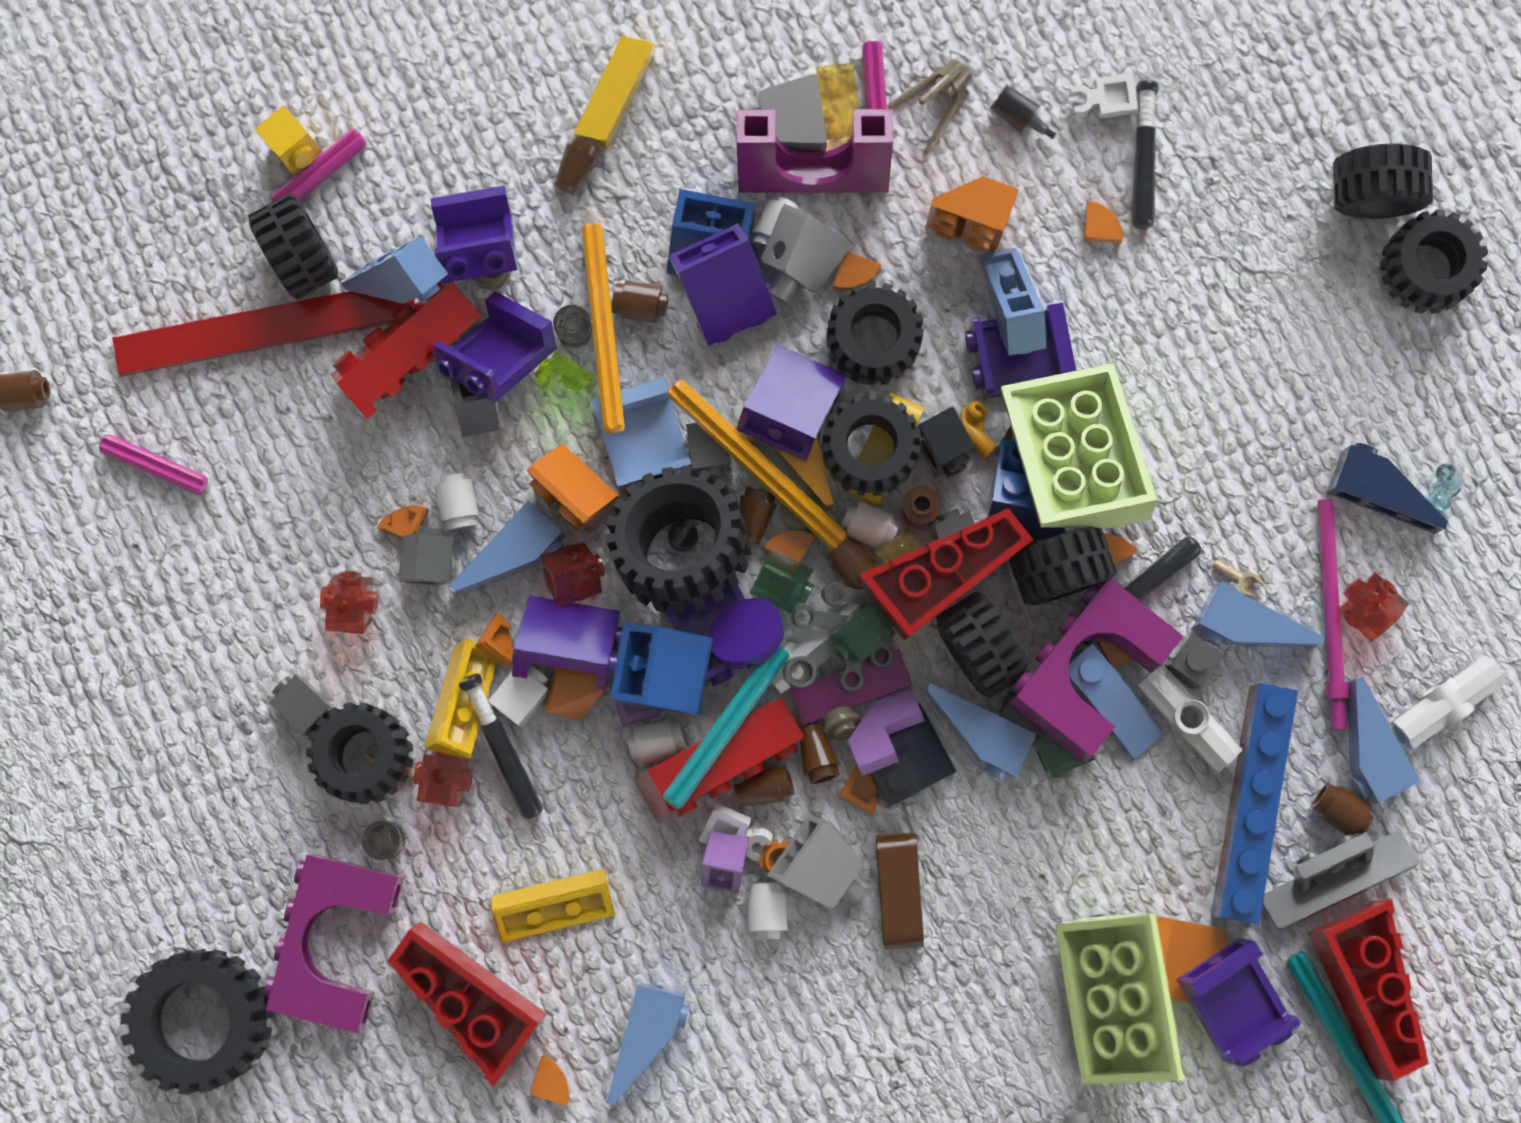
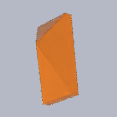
M555 667L544 712L581 721L609 687L608 681L605 691L597 689V674Z

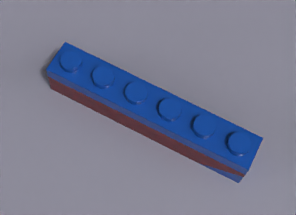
M1263 683L1249 686L1239 745L1243 750L1237 757L1211 916L1260 924L1298 690Z

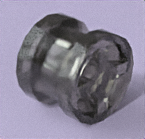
M566 305L555 314L553 328L563 345L570 348H580L591 340L593 335L592 322L584 308L578 305Z
M376 821L370 824L362 835V847L365 853L377 860L395 858L403 851L406 843L402 828L390 821Z

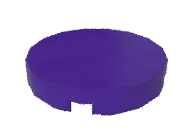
M760 598L738 601L721 612L712 624L709 637L713 639L711 651L724 666L732 669H745L743 665L751 663L754 666L759 665L770 658L782 643L785 633L783 630V617L770 601Z

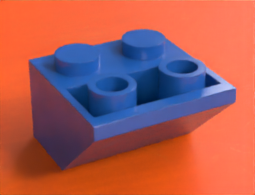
M679 189L668 255L736 224H739L750 241L755 219V203ZM668 257L666 273L678 276Z
M1002 438L992 480L986 518L1009 509L1027 532L1032 531L1035 536L1052 538L1063 534L1065 527L1040 526L1016 441Z
M623 622L610 700L630 707L700 716L713 639L660 626Z

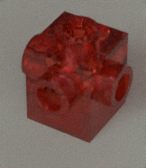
M585 542L568 545L563 549L541 555L545 585L558 607L582 601L602 593L600 577L605 576L604 566L598 554L593 555Z
M343 571L334 574L328 585L322 587L320 609L325 610V631L365 633L372 621V614H376L379 596L378 591H373V577H362L361 573L355 571Z
M1374 572L1364 581L1360 577L1356 578L1342 592L1346 599L1338 608V611L1344 616L1345 621L1351 627L1358 629L1372 643L1399 620L1409 603L1398 594L1397 589L1390 581L1381 578Z
M435 752V755L423 754V760L417 762L414 772V784L419 785L416 801L453 807L462 806L464 791H470L473 780V769L468 768L469 760L459 759L457 756ZM443 771L446 773V779L444 782L441 780V774Z

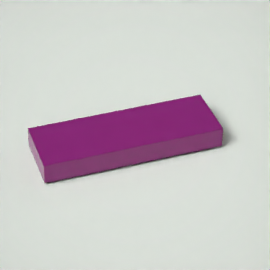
M900 650L892 651L893 660L887 667L876 668L870 665L868 660L862 662L861 673L864 681L861 688L856 691H844L840 688L837 678L842 670L815 679L807 687L790 688L803 726L823 719L830 711L844 706L853 708L911 687L912 682ZM886 655L875 657L878 663H883ZM851 672L845 676V683L849 687L854 686L856 683V677Z

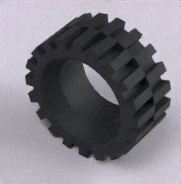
M682 466L681 475H675L672 467L662 468L663 477L654 479L650 472L642 476L645 485L638 489L632 483L625 489L629 497L627 501L617 498L613 508L618 517L608 516L606 525L611 534H605L606 544L610 550L609 555L625 586L631 594L635 593L640 603L647 607L651 601L655 611L666 613L667 606L671 605L675 614H686V605L693 604L696 612L707 609L704 600L712 597L717 604L725 598L722 592L725 586L734 590L740 583L735 572L746 573L748 562L745 555H751V544L748 539L750 535L735 496L729 492L727 485L721 479L715 482L712 474L704 470L701 471L699 477H696L693 467ZM689 519L698 520L710 525L715 530L714 542L709 552L702 559L688 567L677 570H663L653 566L647 560L648 549L653 538L661 529L673 522Z
M206 949L182 952L170 955V958L158 960L150 966L152 969L150 972L140 974L134 981L138 985L137 990L129 991L124 1000V1003L131 1005L130 1011L120 1015V1024H129V1033L121 1035L122 1046L132 1044L135 1053L127 1056L132 1066L140 1063L144 1066L145 1070L140 1076L147 1082L154 1079L159 1080L160 1083L157 1088L166 1092L176 1088L179 1089L178 1094L190 1095L197 1091H200L201 1094L234 1081L253 1067L251 1065L253 1061L261 1058L265 1051V1048L261 1047L263 1041L271 1037L272 1028L266 1027L267 1019L273 1017V1012L265 1011L266 1006L263 996L265 986L259 987L255 981L261 976L254 968L246 970L243 967L246 961L240 957H227V952L221 950L206 951ZM189 982L204 984L215 990L224 1000L229 1012L230 1027L226 1041L216 1054L206 1060H193L179 1055L168 1045L162 1033L161 1014L166 1000L174 990Z

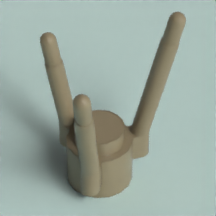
M952 59L943 68L939 66L930 76L888 104V109L893 110L932 84L933 86L919 99L921 105H924L937 93L945 99H949L951 96L954 97L924 149L925 155H929L960 103L969 95L966 87L973 80L972 74L964 64L956 59Z

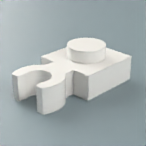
M1133 73L1095 78L1093 82L1094 89H1090L1085 85H1075L1070 88L1068 93L1069 97L1079 96L1085 101L1084 105L1073 107L1071 112L1074 117L1085 116L1091 109L1098 110L1099 119L1136 114L1138 111Z
M715 802L698 841L708 844L711 830L749 838L746 855L751 860L759 862L763 849L757 848L754 843L763 842L770 846L773 834L764 828L753 830L748 828L751 820L750 817Z

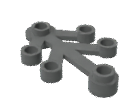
M832 582L826 584L821 591L824 603L829 606H836L847 602L867 606V608L856 617L815 611L814 608L807 605L794 609L791 620L798 629H809L814 626L838 631L805 657H792L786 661L782 674L785 682L791 687L804 688L811 685L816 678V668L847 645L845 669L838 675V685L844 691L860 689L864 681L861 666L866 629L876 621V644L868 650V662L873 667L883 668L890 665L893 660V652L890 648L893 631L891 623L865 590L847 588L839 582ZM831 587H836L840 592V597L837 601H833L829 597L828 592ZM802 610L807 611L810 615V621L806 625L802 624L798 618ZM878 649H882L885 652L886 658L883 663H878L875 659V652ZM795 665H799L803 669V676L799 680L793 678L791 673ZM849 672L853 673L856 677V683L852 687L845 683V676Z

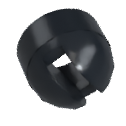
M675 522L668 531V541L671 547L678 552L691 551L698 543V531L691 522ZM684 526H686L690 530L680 545L675 540Z

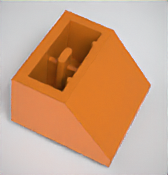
M984 176L933 198L925 227L932 229L931 232L940 238L951 240L955 237L967 241V246L976 251L988 252V250L996 252L1019 189Z
M563 443L527 469V472L533 479L529 483L534 489L533 491L549 506L555 501L560 506L557 511L561 514V517L577 532L583 527L590 534L614 509V503L617 498H620L611 487Z

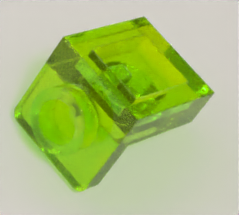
M556 351L551 359L546 358L541 362L535 373V377L538 378L535 384L545 394L557 376L561 377L558 382L575 394L583 390L590 395L598 383L594 374Z

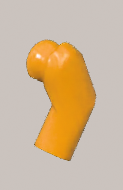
M973 401L964 407L960 420L976 446L974 450L986 460L996 450L998 445L984 433L985 416L987 415L986 407L981 402Z

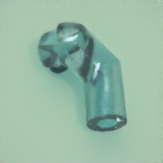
M1441 464L1436 469L1437 480L1429 488L1428 496L1431 497L1430 503L1437 510L1442 511L1451 507V498L1458 495L1461 491L1462 480L1451 464Z

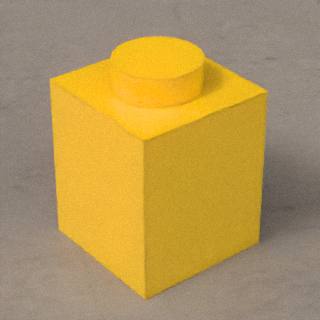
M284 105L255 128V131L293 176L302 168L311 164L313 159L322 153L309 133Z

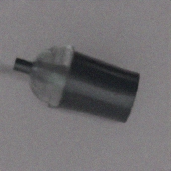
M1006 84L990 107L991 111L1017 130L1023 138L1039 139L1046 135L1053 140L1057 134L1049 128L1051 117L1045 110L1046 107L1043 104L1039 105L1008 84Z

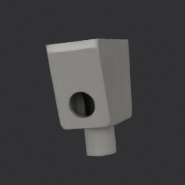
M810 74L758 92L759 110H776V135L780 142L789 148L803 152L827 151V138L817 74Z
M784 203L762 255V263L777 272L775 279L768 289L769 294L787 303L796 286L813 293L819 291L852 245L809 213Z
M808 815L767 874L770 879L830 909L836 907L840 899L852 907L856 906L866 893V888L855 880L863 867V862L827 821L812 815Z

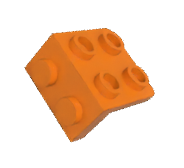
M1156 916L1170 999L1189 1003L1176 979L1226 947L1227 933L1222 928Z

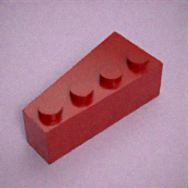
M440 280L436 283L440 289L434 295L423 302L418 301L414 306L410 302L403 305L392 315L395 321L385 330H382L381 327L374 329L362 340L365 344L362 349L354 355L351 351L347 352L333 364L336 370L330 375L366 419L377 411L373 405L375 401L379 398H391L403 388L401 385L405 382L403 376L409 372L413 375L420 372L430 363L435 356L431 351H433V346L438 341L449 346L481 317L480 313L454 282L442 284Z
M1006 509L951 535L937 539L926 546L894 558L885 564L860 573L856 580L905 641L1023 549L1033 539L1012 512Z
M780 697L747 715L681 808L676 809L670 806L663 799V795L702 741L647 770L635 783L657 823L675 813L677 818H680L696 809L698 805L695 801L708 794L712 800L731 789L732 787L729 784L731 780L742 775L744 781L765 770L762 763L768 759L775 757L777 762H780L798 751L795 744L805 737L783 698Z
M1383 899L1369 902L1307 932L1375 1075L1380 1080L1396 1081L1428 1065L1429 1062L1418 1013L1413 1009L1410 995L1412 985L1409 974L1405 973L1401 949H1403L1400 933L1396 932L1393 913H1395L1393 900Z
M421 921L408 930L387 960L419 1000H423L436 1015L435 1019L443 1029H447L461 1045V1050L470 1061L473 1060L485 1074L484 1078L492 1087L503 1077L547 1015L535 1004Z

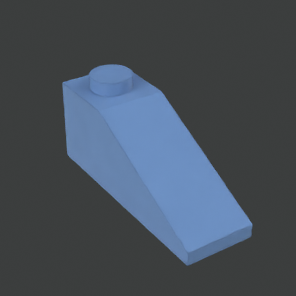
M420 235L366 263L343 281L341 285L348 291L403 304L417 297L423 302L440 289L436 283L448 273Z
M1017 248L981 254L982 270L999 333L1008 355L1027 354L1035 350L1045 349L1044 309Z
M527 501L449 587L461 596L538 566L545 559L550 562L564 548L565 545L561 541L566 536L533 504Z
M1219 583L1212 588L1193 625V628L1201 632L1199 635L1201 639L1217 647H1220L1223 643L1234 646L1313 648L1322 645L1326 638L1223 583Z
M1093 644L1087 646L1069 662V678L1075 692L1084 702L1116 726L1110 734L1133 760H1136L1164 735L1119 673Z
M1359 677L1347 682L1349 683V699H1347L1350 771L1354 776L1351 779V783L1355 792L1362 800L1366 799L1369 804H1376L1421 781L1363 677Z
M930 683L924 693L976 760L985 764L983 771L1002 781L1005 780L1007 775L1012 778L1017 777L1037 734Z
M642 982L638 984L606 1103L614 1105L672 1039L676 1028H685L690 1005L683 1004L685 994Z

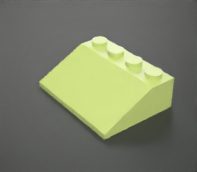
M1114 363L1001 386L1002 397L1041 527H1118L1151 520L1157 498Z
M1111 915L1055 924L1082 1084L1184 1080L1156 915Z

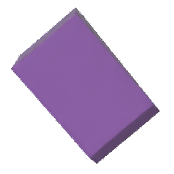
M711 830L702 865L701 886L739 893L749 838Z

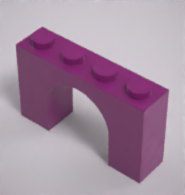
M853 109L852 134L849 140L840 147L824 152L798 151L780 142L776 135V110H737L738 193H889L893 149L892 109Z
M1113 579L1105 581L1100 586L1092 584L1080 599L1085 604L1077 615L1071 611L1059 625L1057 630L1062 635L1054 645L1048 641L1034 658L1039 663L1031 675L1025 671L1013 684L1011 690L1016 694L1008 703L1082 763L1094 756L1116 726L1084 702L1075 692L1068 670L1069 660L1075 647L1082 642L1090 640L1111 643L1149 673H1152L1163 665L1184 637Z
M307 854L305 861L300 860L294 876V883L299 884L295 899L289 900L284 914V922H288L285 938H279L274 952V960L278 961L275 976L269 977L264 990V999L268 1000L265 1011L350 1032L359 1033L364 1031L375 991L336 982L321 974L313 964L309 954V935L316 920L325 911L338 905L355 907L387 916L394 915L404 876L316 854Z

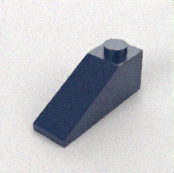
M1356 443L1355 446L1350 445L1341 451L1326 492L1327 494L1433 534L1446 529L1448 521L1388 458L1378 455L1376 448L1367 444Z

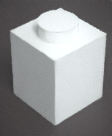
M532 665L527 679L513 677L511 672L488 702L518 726L523 727L547 698L549 689L544 684L548 681V678Z

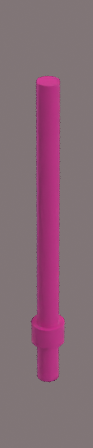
M1322 499L1317 501L1329 682L1325 684V699L1330 700L1331 730H1347L1346 699H1349V683L1344 682L1334 508L1332 499Z

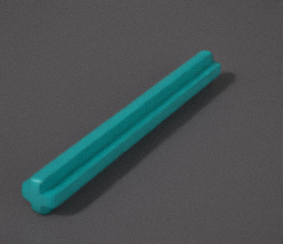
M779 646L777 651L765 662L757 665L664 793L663 799L670 806L676 809L681 808L788 660L789 653L784 648Z
M1303 951L1291 955L1287 959L1288 967L1378 1123H1403L1308 956Z

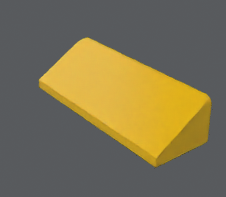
M621 36L573 133L575 136L608 150L655 54L654 44L640 39Z
M468 638L456 644L452 650L425 743V748L430 751L467 759L471 758L481 721L468 693L461 691L458 683L470 675L479 673L483 680L480 684L482 691L485 693V697L488 698L497 665L495 660L475 646L476 642Z
M605 869L492 896V913L501 943L616 916Z

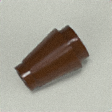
M574 136L571 144L566 143L553 186L573 196L575 191L578 190L600 162L597 157L601 151L590 143Z
M746 487L745 494L740 495V510L749 531L750 537L748 539L750 543L760 545L761 538L764 536L777 504L774 503L775 496L772 493Z
M813 724L801 728L800 730L805 737L800 741L803 775L809 778L810 784L824 783L840 776L838 767L841 764L824 731H822L821 725Z
M774 764L748 780L734 785L735 794L741 807L786 802L787 797L795 795L793 781L786 765L777 767Z

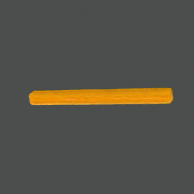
M599 223L585 224L582 227V239L602 423L606 433H620L624 431L625 424L603 230Z
M678 380L669 389L668 397L830 549H836L839 544L844 542L847 537L846 531L684 380Z

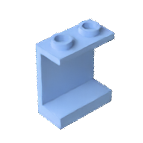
M665 377L621 390L625 429L620 433L608 434L604 431L600 397L591 399L620 493L624 492L632 483L638 489L645 485L642 476L650 472L654 479L663 477L662 468L672 467L675 475H681L682 466L692 467L672 401L667 395L669 390Z

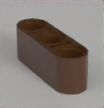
M916 834L876 835L884 950L924 947Z

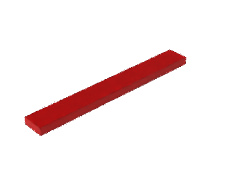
M346 291L112 337L118 374L123 377L392 324L395 321L392 315L406 303L403 304L353 291ZM415 299L408 301L412 306L416 304Z

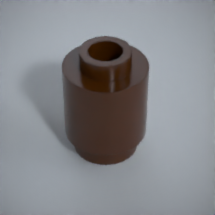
M627 280L625 284L616 283L612 298V313L620 314V317L623 319L657 323L659 316L666 317L669 294L662 293L663 288L661 285Z
M38 370L0 374V409L4 412L43 408L46 400L50 398L49 381L46 377H42Z
M928 486L911 488L905 494L901 504L902 519L908 526L915 529L930 527L936 521L941 510L939 495ZM918 500L924 501L929 505V508L926 511H919L914 503Z
M850 537L826 555L827 559L831 562L829 565L830 569L847 588L864 590L856 580L858 575L878 567L859 542L855 544Z
M1327 782L1320 789L1311 805V808L1318 812V818L1346 836L1355 835L1356 833L1359 835L1364 834L1374 818L1370 814L1372 806L1339 784L1334 786Z

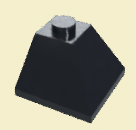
M921 703L918 706L924 719L923 722L888 735L899 762L870 773L888 808L957 772Z

